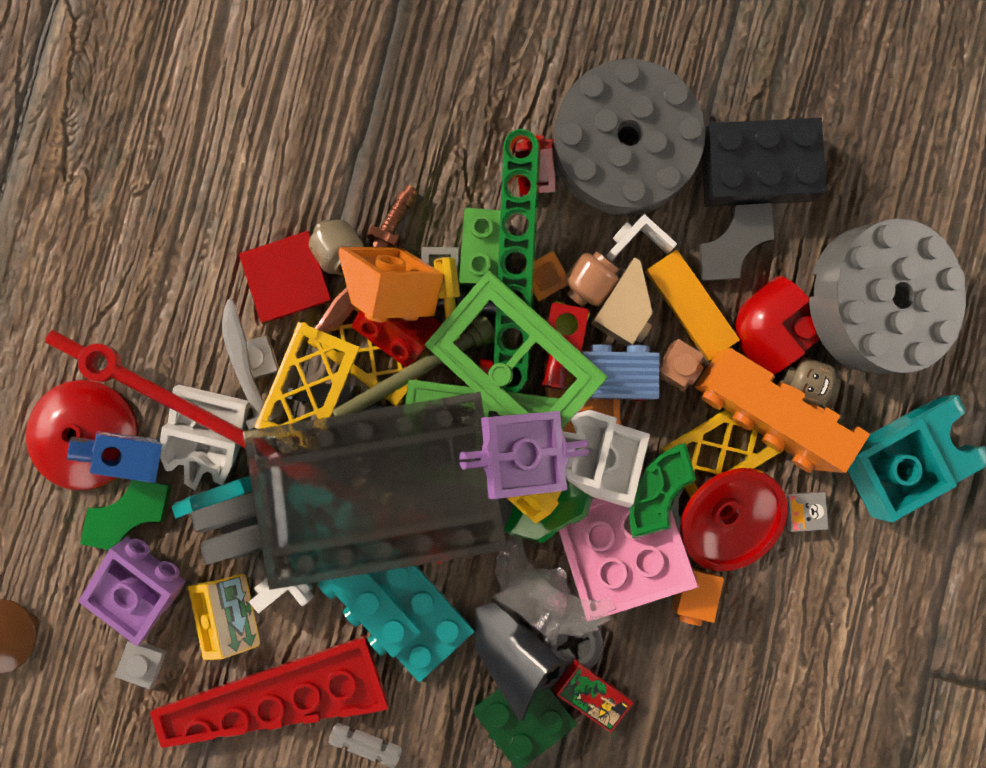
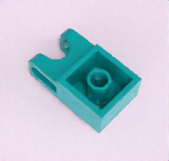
M959 395L939 396L869 435L847 471L872 518L895 522L957 486L956 483L986 467L985 446L963 445L956 448L951 442L950 430L952 424L966 410Z

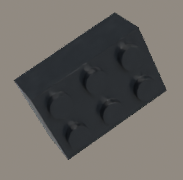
M822 118L709 123L705 128V143L702 153L704 207L813 202L826 193Z

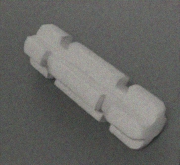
M341 723L334 725L329 736V743L341 749L343 746L348 747L347 751L374 762L376 759L381 760L380 764L389 768L397 766L402 753L400 746L388 742V745L382 743V739L357 729L355 732L349 731L350 727Z

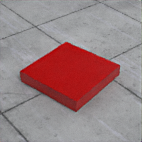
M309 231L238 253L262 324L332 302L323 270L311 253L308 245L311 237Z

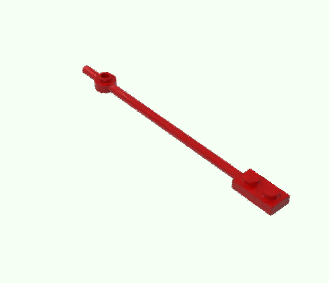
M51 330L46 336L45 343L78 360V368L85 378L97 382H106L111 379L121 382L375 516L378 520L373 530L433 562L441 564L458 529L393 495L389 497L386 505L121 366L118 352L108 345L96 343L85 347L55 330ZM101 357H105L107 360V366L103 370H100L97 365Z

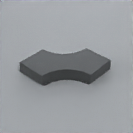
M772 203L735 205L732 208L730 224L725 233L712 242L699 245L701 282L740 279L742 263L749 251L757 245L774 240Z

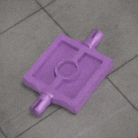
M560 411L481 418L483 432L482 451L461 452L459 460L475 459L474 461L460 462L463 470L484 467L487 476L488 498L500 499L567 490L565 470L568 458L587 456L589 449L575 450V448L589 447L586 440L566 442L561 428Z

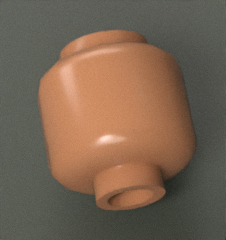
M598 251L593 255L583 253L566 273V283L571 288L567 295L582 307L587 303L597 307L601 306L620 279L616 273L620 269Z

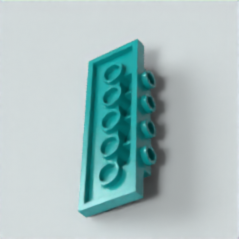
M327 466L320 469V471L339 480ZM307 481L269 516L270 518L282 519L287 537L293 542L291 546L296 550L292 555L293 559L304 571L308 572L311 568L321 578L317 584L328 598L333 600L337 596L346 606L343 614L347 620L357 628L362 624L371 634L368 641L374 650L382 656L386 652L392 658L395 656L419 683L474 633L472 625L394 540L373 530L376 520L371 514Z

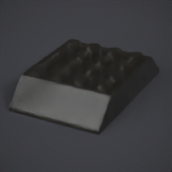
M481 392L243 431L269 590L507 550L499 500L488 498L487 476L484 467L463 470L460 462L474 461L475 459L459 460L461 452L482 451L483 432L481 418L485 416Z

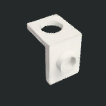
M644 214L633 226L627 222L613 237L617 244L610 250L607 258L612 262L640 231L648 236L666 254H669L677 243Z

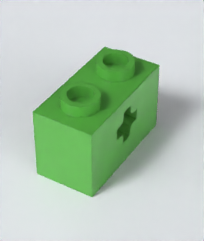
M464 208L459 275L460 286L472 290L488 270L498 278L501 210Z

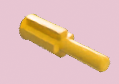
M443 257L433 261L434 268L444 274L438 299H444L446 319L456 309L455 297H460L456 258Z

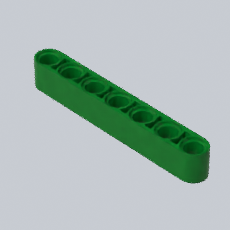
M516 129L508 134L503 146L498 279L511 290L520 291L525 297V303L533 309L541 151L540 145L533 133L525 129ZM522 139L529 140L532 143V152L525 158H516L512 151L514 144ZM520 177L527 178L531 184L528 194L524 197L513 196L511 193L513 181ZM517 215L526 216L529 222L528 230L521 236H514L509 229L511 219ZM514 253H522L527 259L526 269L520 274H513L508 268V259ZM497 306L494 364H506L519 350V348H510L505 343L504 335L507 329L516 328L521 331L524 339L523 344L530 335ZM531 349L515 366L521 372V382L517 385L508 384L503 386L502 388L506 392L517 393L529 381Z

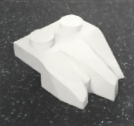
M179 384L173 388L172 393L245 431L250 405L247 400ZM170 409L168 423L162 427L160 442L162 449L160 459L166 471H172L178 465H183L184 484L193 490H196L205 472L212 473L213 481L222 486L241 446Z
M587 410L577 413L571 419L576 434L563 432L566 442L586 440L589 447L575 448V450L589 449V453L585 457L568 458L565 470L566 480L592 497L630 508L634 503L650 434L616 424L617 418L599 412Z

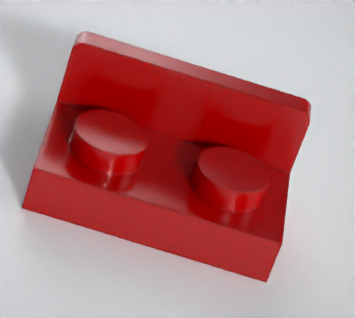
M359 310L352 328L404 367H408L419 359L422 352L427 348L425 344L442 323L433 316L419 317L416 321L388 318L386 322H376L367 319L365 313Z

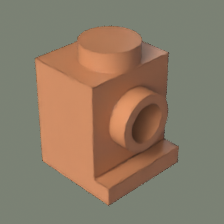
M680 339L671 342L659 361V378L684 393L689 384L693 385L701 374L704 367L701 365L703 363L701 359L704 354Z

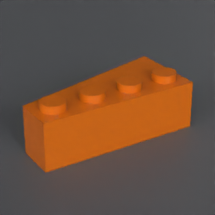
M732 348L717 351L694 388L703 393L701 397L703 401L716 409L721 410L723 407L732 413L733 417L731 419L733 422L746 430L751 431L753 428L764 436L762 438L763 443L776 451L781 452L784 450L793 456L792 463L806 472L812 473L813 470L847 472L870 433L858 426L854 430L845 428L837 423L841 415L828 407L823 409L814 404L808 405L804 402L805 393L785 383L779 382L777 385L772 382L775 378L774 374Z

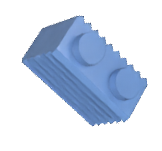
M589 345V352H582L584 356L608 376V379L590 399H659L660 355L659 353H650V346L629 345L627 346V352H612V345Z

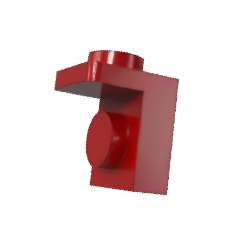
M534 135L541 151L539 193L556 192L553 139H544L543 135ZM522 139V142L516 143L515 157L521 159L529 156L533 148L532 143L525 139ZM520 177L518 178L520 195H527L531 187L530 181L527 178Z

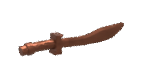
M407 185L403 191H400L395 198L394 206L389 211L381 228L371 225L367 238L368 240L375 239L372 247L387 248L390 246L397 248L401 240L400 234H393L407 209H411L416 202L415 199L419 192L414 187ZM347 287L334 299L315 329L328 333L339 327L350 316L356 307L351 304Z

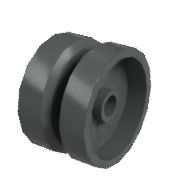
M272 487L229 499L190 513L195 532L204 533L217 528L221 529L222 535L207 539L200 545L205 565L228 558L230 560L241 558L264 550L266 545L287 538L282 519L275 517L259 523L256 519L257 515L272 511L277 506Z

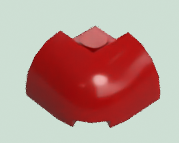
M776 276L744 302L738 309L739 313L735 322L736 335L740 339L737 343L748 359L772 374H776L804 355V351L820 340L813 325L810 305L808 304L809 297L791 280L783 276Z

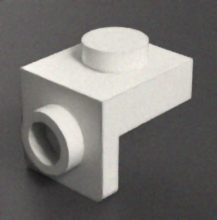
M290 568L277 579L271 574L254 588L258 594L249 603L257 613H260L289 590L299 604L304 606L314 597L310 591L313 589V586L302 572L298 571L296 573Z

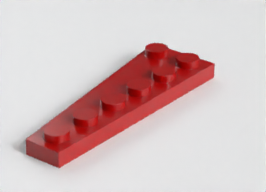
M364 635L156 707L150 711V715L161 748L213 740L220 736L243 735L246 732L268 728V730L282 728L285 725L303 722L304 724L319 722L321 719L338 716L343 718L384 711L389 708V702L367 636Z

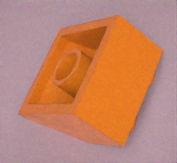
M339 248L338 255L351 304L365 313L367 319L376 322H386L388 318L416 321L419 317L435 315L444 275L442 272L403 248Z

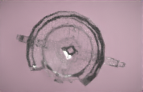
M511 535L510 541L502 543L501 553L497 554V569H494L502 590L493 595V598L508 613L515 611L530 622L546 637L545 640L550 645L556 646L559 634L584 637V633L598 631V626L610 621L608 613L616 610V607L609 598L586 600L571 595L566 582V572L562 568L552 570L535 569L530 564L523 547V538Z

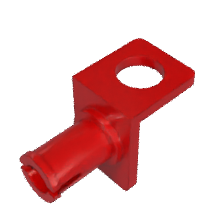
M553 303L548 323L557 330L556 320L560 315H573L578 322L577 330L571 335H561L581 352L589 311L586 308ZM541 347V351L548 354L542 386L565 390L568 370Z

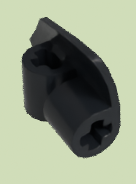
M497 602L476 607L474 612L475 649L520 721H524L537 690H545L552 687L564 673L565 662L537 638L539 631L525 618L517 614L508 613Z

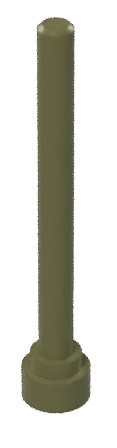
M481 315L472 321L470 326L466 328V333L461 335L454 344L462 351L471 346L475 348L480 345L486 347L495 342V330L487 317ZM432 352L333 410V415L339 423H342L407 385L409 379L415 380L443 362Z

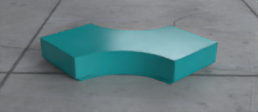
M267 470L173 503L171 507L176 519L193 511L260 490L276 482L272 471L269 472Z

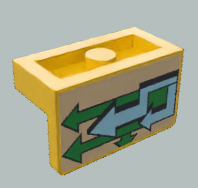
M245 574L188 586L203 660L225 659L260 645L253 606L249 603L251 596Z

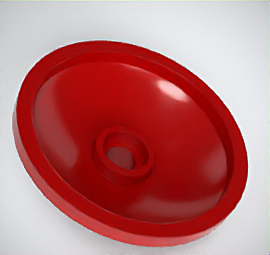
M90 380L69 381L52 388L43 395L34 406L26 428L27 450L36 469L53 484L71 490L99 488L118 478L90 473L91 463L66 460L70 443L68 432L73 428L76 431L77 438L95 440L97 431L138 437L137 420L128 401L112 387ZM106 448L102 456L106 460H116L120 455V450Z
M737 468L714 476L693 494L684 509L680 523V535L687 553L697 564L714 571H732L752 564L774 546L784 529L788 514L786 495L781 486L771 476L757 469Z

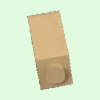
M635 257L632 259L616 287L591 323V325L626 347L633 345L635 341L641 344L652 327V324L647 322L653 312L640 260Z

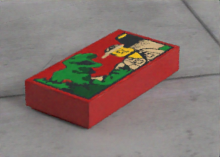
M576 659L552 689L558 697L610 733L633 704V701L627 695Z

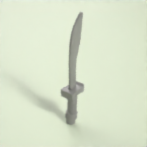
M229 299L226 302L222 318L223 338L237 378L253 410L254 417L246 421L249 431L252 432L257 429L254 426L262 411L264 401L250 369L247 341L235 301ZM278 404L275 405L269 421L273 422V419L282 415ZM262 432L265 442L284 451L280 437ZM270 462L271 466H274L276 475L289 472Z

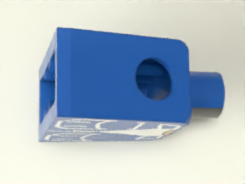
M97 431L95 440L71 437L66 460L91 463L90 473L155 483L162 444L158 439ZM106 448L120 450V455L116 460H106L103 458L102 453Z

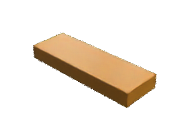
M677 249L645 271L697 348L704 354L706 361L713 359L718 350L727 349L740 340Z

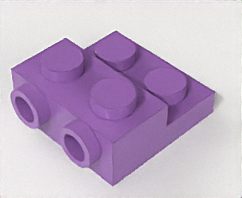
M126 537L109 549L78 602L134 645L138 646L146 639L161 614L170 607L186 581L179 576L180 571L176 565L167 561L160 562L149 553V546L144 541Z

